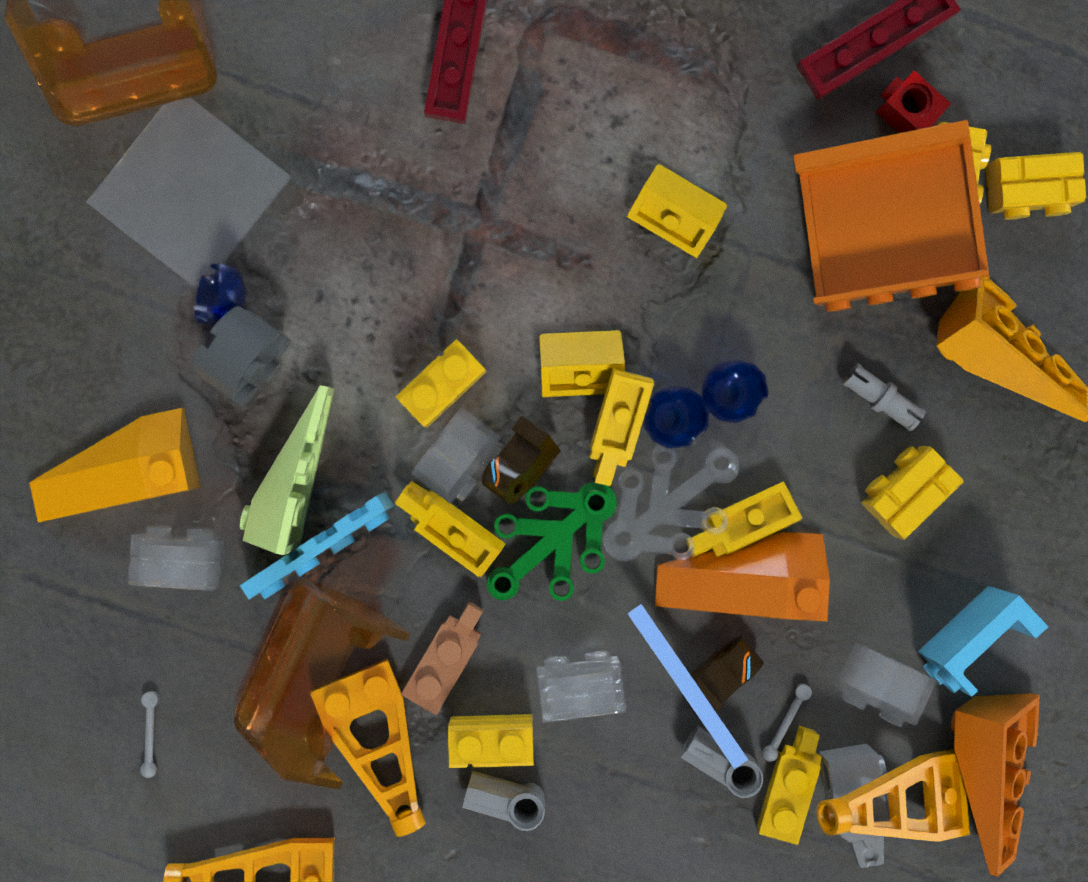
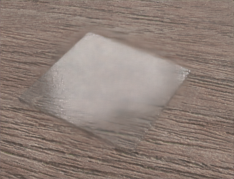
M177 87L88 199L87 203L202 292L292 177Z

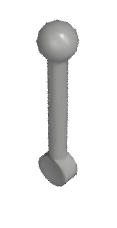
M799 683L794 689L796 697L771 744L762 751L763 758L766 761L770 762L778 758L777 749L801 703L811 697L812 690L807 684Z
M148 691L141 699L143 706L146 707L145 759L141 765L140 773L146 778L153 777L157 771V767L153 763L155 706L160 701V696L156 691Z

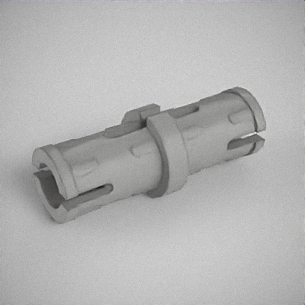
M859 363L849 371L850 377H845L842 385L850 388L870 402L872 410L877 413L884 412L904 426L909 432L914 430L921 422L917 418L922 419L926 413V410L918 407L898 393L896 385L891 382L884 383L864 369Z

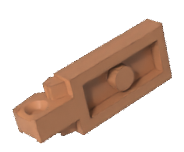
M469 601L459 620L449 615L446 622L443 621L403 689L402 696L435 715L438 714L479 643L478 640L482 633L475 630L474 627L484 609Z

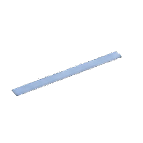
M642 604L627 613L733 768L736 769L746 762L748 758Z

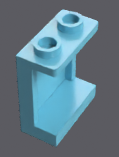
M987 586L927 642L918 653L927 662L923 669L939 685L944 684L953 693L961 690L972 697L978 690L964 676L963 672L1009 628L1037 638L1048 626L1020 595Z

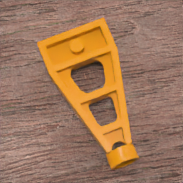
M388 658L311 690L310 695L325 732L385 811L395 836H405L423 827L426 824V820L417 803L403 696ZM375 710H381L387 716L388 740L385 744L376 748L366 749L360 745L352 734L350 724L356 718ZM394 753L399 761L402 778L400 782L384 787L374 774L371 762ZM401 805H408V806H410V808L404 809V810H402V811L396 813V812H397V809H398Z
M953 749L920 755L842 797L823 800L817 806L816 813L819 826L829 836L849 832L940 842L970 835L967 792L956 753ZM923 781L925 817L923 819L908 818L905 790L917 782ZM888 793L889 821L874 822L872 799Z
M291 838L195 863H168L163 882H188V877L191 882H214V874L216 872L230 869H242L244 871V882H256V873L259 869L278 863L286 864L291 869L290 882H334L335 838Z

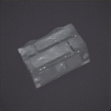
M146 526L145 533L132 535L130 544L131 562L129 563L128 573L129 585L214 591L221 587L225 540L224 538L213 537V530L187 529L186 536L171 535L172 527Z
M599 651L586 654V661L569 663V657L566 656L545 659V666L537 667L543 723L626 712L619 658L610 657V652Z

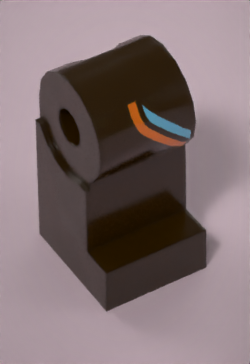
M523 416L512 427L515 433L501 453L488 463L482 475L483 486L509 504L520 500L561 452L548 433Z
M739 636L730 641L720 651L717 650L695 669L690 676L717 713L724 707L722 703L758 673L764 661L746 640Z

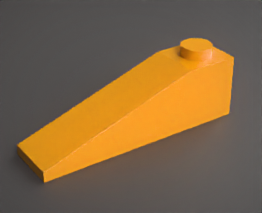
M990 279L981 280V288L960 291L939 320L936 346L940 353L946 359L956 362L967 372L1078 420L1087 422L1088 387L1060 355L1050 356L1047 353L1044 343L1039 338L1041 333L1034 324L1027 328L1011 311L1017 305L1010 296Z
M178 408L141 416L29 482L37 521L43 522L201 488L185 409Z

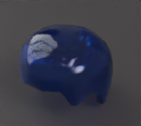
M211 263L210 268L215 269L217 272L215 274L203 275L200 278L194 308V320L197 324L215 326L231 309L236 306H241L242 308L245 306L247 290L241 273L236 268L223 263Z
M740 360L721 362L708 372L701 388V400L704 408L717 420L733 424L755 416L761 402L768 398L769 389L766 375L752 363Z
M666 387L654 393L650 398L643 420V428L652 441L667 449L682 448V446L688 447L701 433L707 431L710 409L702 395L687 387Z

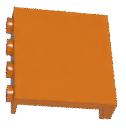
M968 120L793 155L795 170L800 175L816 297L813 298V302L818 306L825 305L826 312L850 309V301L867 299L868 305L893 302V294L910 292L911 298L937 295L936 287L953 284L955 291L977 289L982 287L981 280L990 279Z

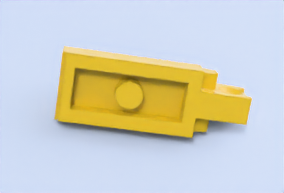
M612 368L590 444L589 457L596 460L592 475L595 477V483L611 486L617 465L626 467L627 461L632 460L654 386L652 378Z
M412 481L404 488L395 502L397 506L411 515L410 519L416 525L414 529L416 532L478 577H482L506 545V543L442 496H438L433 491H427Z
M781 482L710 515L708 520L701 523L704 532L686 540V544L692 557L712 549L716 557H719L725 553L728 555L795 524L803 518L784 482Z
M799 726L793 746L785 744L783 751L778 752V758L774 765L756 830L758 834L795 845L799 844L821 769L822 756L816 753L820 735L815 730Z

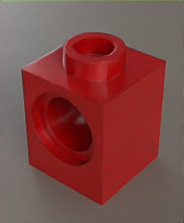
M914 70L903 81L897 76L880 94V97L885 102L877 109L876 113L898 133H904L931 127L951 103ZM903 97H908L916 103L917 113H910L904 108L902 103Z

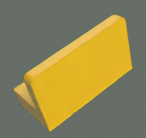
M657 164L626 217L693 257L698 258L718 226L727 208V204L671 170Z
M618 330L546 333L539 336L542 397L605 394L612 368L625 371L622 335Z

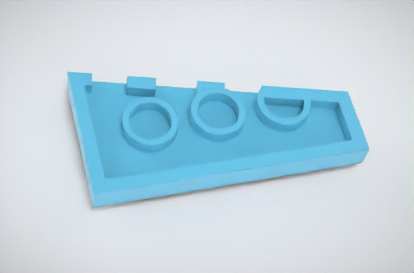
M387 493L375 496L366 502L362 508H358L334 523L328 530L311 538L291 554H287L241 584L240 587L247 598L251 599L260 593L265 600L286 586L282 581V578L296 571L300 577L319 565L320 562L316 556L330 548L336 554L355 541L351 534L365 525L370 532L390 519L386 511L392 508L394 504Z

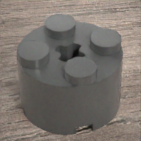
M236 306L227 312L210 331L215 337L207 348L203 344L200 345L194 356L191 371L243 408L254 397L257 386L261 381L268 384L278 374L282 364L277 359L286 351L291 340L251 310Z

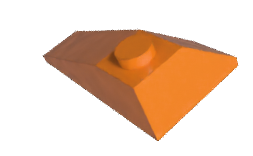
M780 531L728 555L725 553L716 557L714 551H709L696 557L691 555L657 564L654 605L658 607L827 622L830 577L823 534Z
M1033 693L974 696L957 708L951 719V729L955 732L954 750L989 874L996 877L1016 860L1024 815L1023 808L1017 806V802L1023 794L1025 785L1029 784L1031 775L1030 770L1023 769L1027 746L1036 747L1038 736L1040 695Z

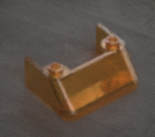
M7 0L4 19L53 114L58 120L67 125L82 126L204 94L214 87L217 80L216 62L200 0H159L158 11L163 24L87 44L84 43L78 29L70 22L63 19H50L38 22L27 0Z
M305 578L298 579L287 594L236 706L234 724L236 730L283 780L340 790L343 781L323 763L333 745L332 733L323 726L310 691L340 679L354 646L370 649L380 641L383 635L408 641L410 633L378 609L321 583Z

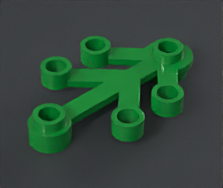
M590 482L582 486L578 493L547 491L541 486H534L528 490L526 504L533 511H542L548 506L575 509L562 521L516 518V516L510 513L498 516L494 529L501 538L509 539L515 535L544 537L510 567L499 566L490 572L487 578V589L490 595L498 600H508L514 597L519 589V580L555 550L554 577L549 583V592L555 600L565 601L569 599L574 591V586L570 579L573 533L585 522L586 550L580 555V565L587 573L594 574L600 572L605 564V558L601 552L603 521L613 515L617 504L615 493L607 485ZM534 491H542L545 494L546 501L543 505L534 506L530 502V495ZM596 494L602 496L604 500L603 507L599 510H592L588 505L589 498ZM510 518L514 521L515 528L511 533H503L500 530L499 522L502 519ZM590 553H595L600 557V562L595 568H589L584 563L585 557ZM507 577L511 582V587L507 591H499L495 586L497 578ZM563 580L569 584V590L566 594L558 595L554 592L553 586L557 581Z

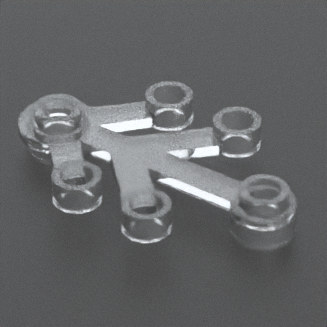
M657 445L651 453L655 469L649 510L637 520H635L637 496L644 488V479L641 473L635 469L623 471L618 481L622 490L619 519L608 526L603 537L604 547L609 555L620 561L632 560L642 551L672 554L679 560L690 558L695 551V544L688 534L678 533L672 538L647 534L659 524L705 529L708 533L714 535L724 532L728 526V519L722 509L713 507L702 512L680 508L713 482L724 484L736 478L739 472V461L736 454L729 449L718 448L713 450L707 456L706 467L668 495L671 469L677 462L675 450L670 445ZM660 452H669L672 455L671 460L666 464L657 462V455ZM718 458H727L730 461L729 467L725 470L716 469L714 463ZM630 476H635L639 479V484L634 489H628L624 486L625 480ZM713 514L720 515L723 518V523L718 528H712L707 524L708 518ZM624 532L631 535L630 543L627 546H619L616 542L618 535ZM679 540H687L690 543L689 550L683 554L677 553L674 550L675 543Z

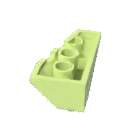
M319 386L252 498L251 505H245L240 519V529L245 530L243 541L280 555H286L300 546L334 388Z

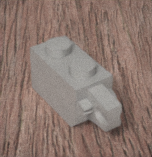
M868 744L818 751L822 756L821 770L826 800L842 797L887 773L882 755H878ZM888 795L873 798L874 822L889 821ZM849 832L839 834L850 843L855 862L860 868L884 864L885 836Z

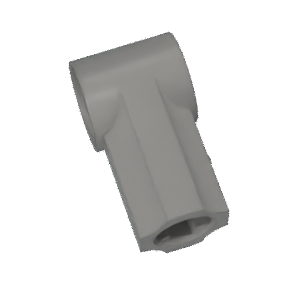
M697 725L686 740L680 753V758L727 786L738 797H752L762 787L763 774L756 760L745 752L744 754L748 760L740 766L751 767L753 774L744 783L733 781L732 773L735 769L711 734Z
M473 770L462 808L509 821L519 830L530 831L536 829L544 819L546 796L541 787L534 783L518 784ZM521 799H531L537 804L538 810L531 814H525L517 808L516 803Z

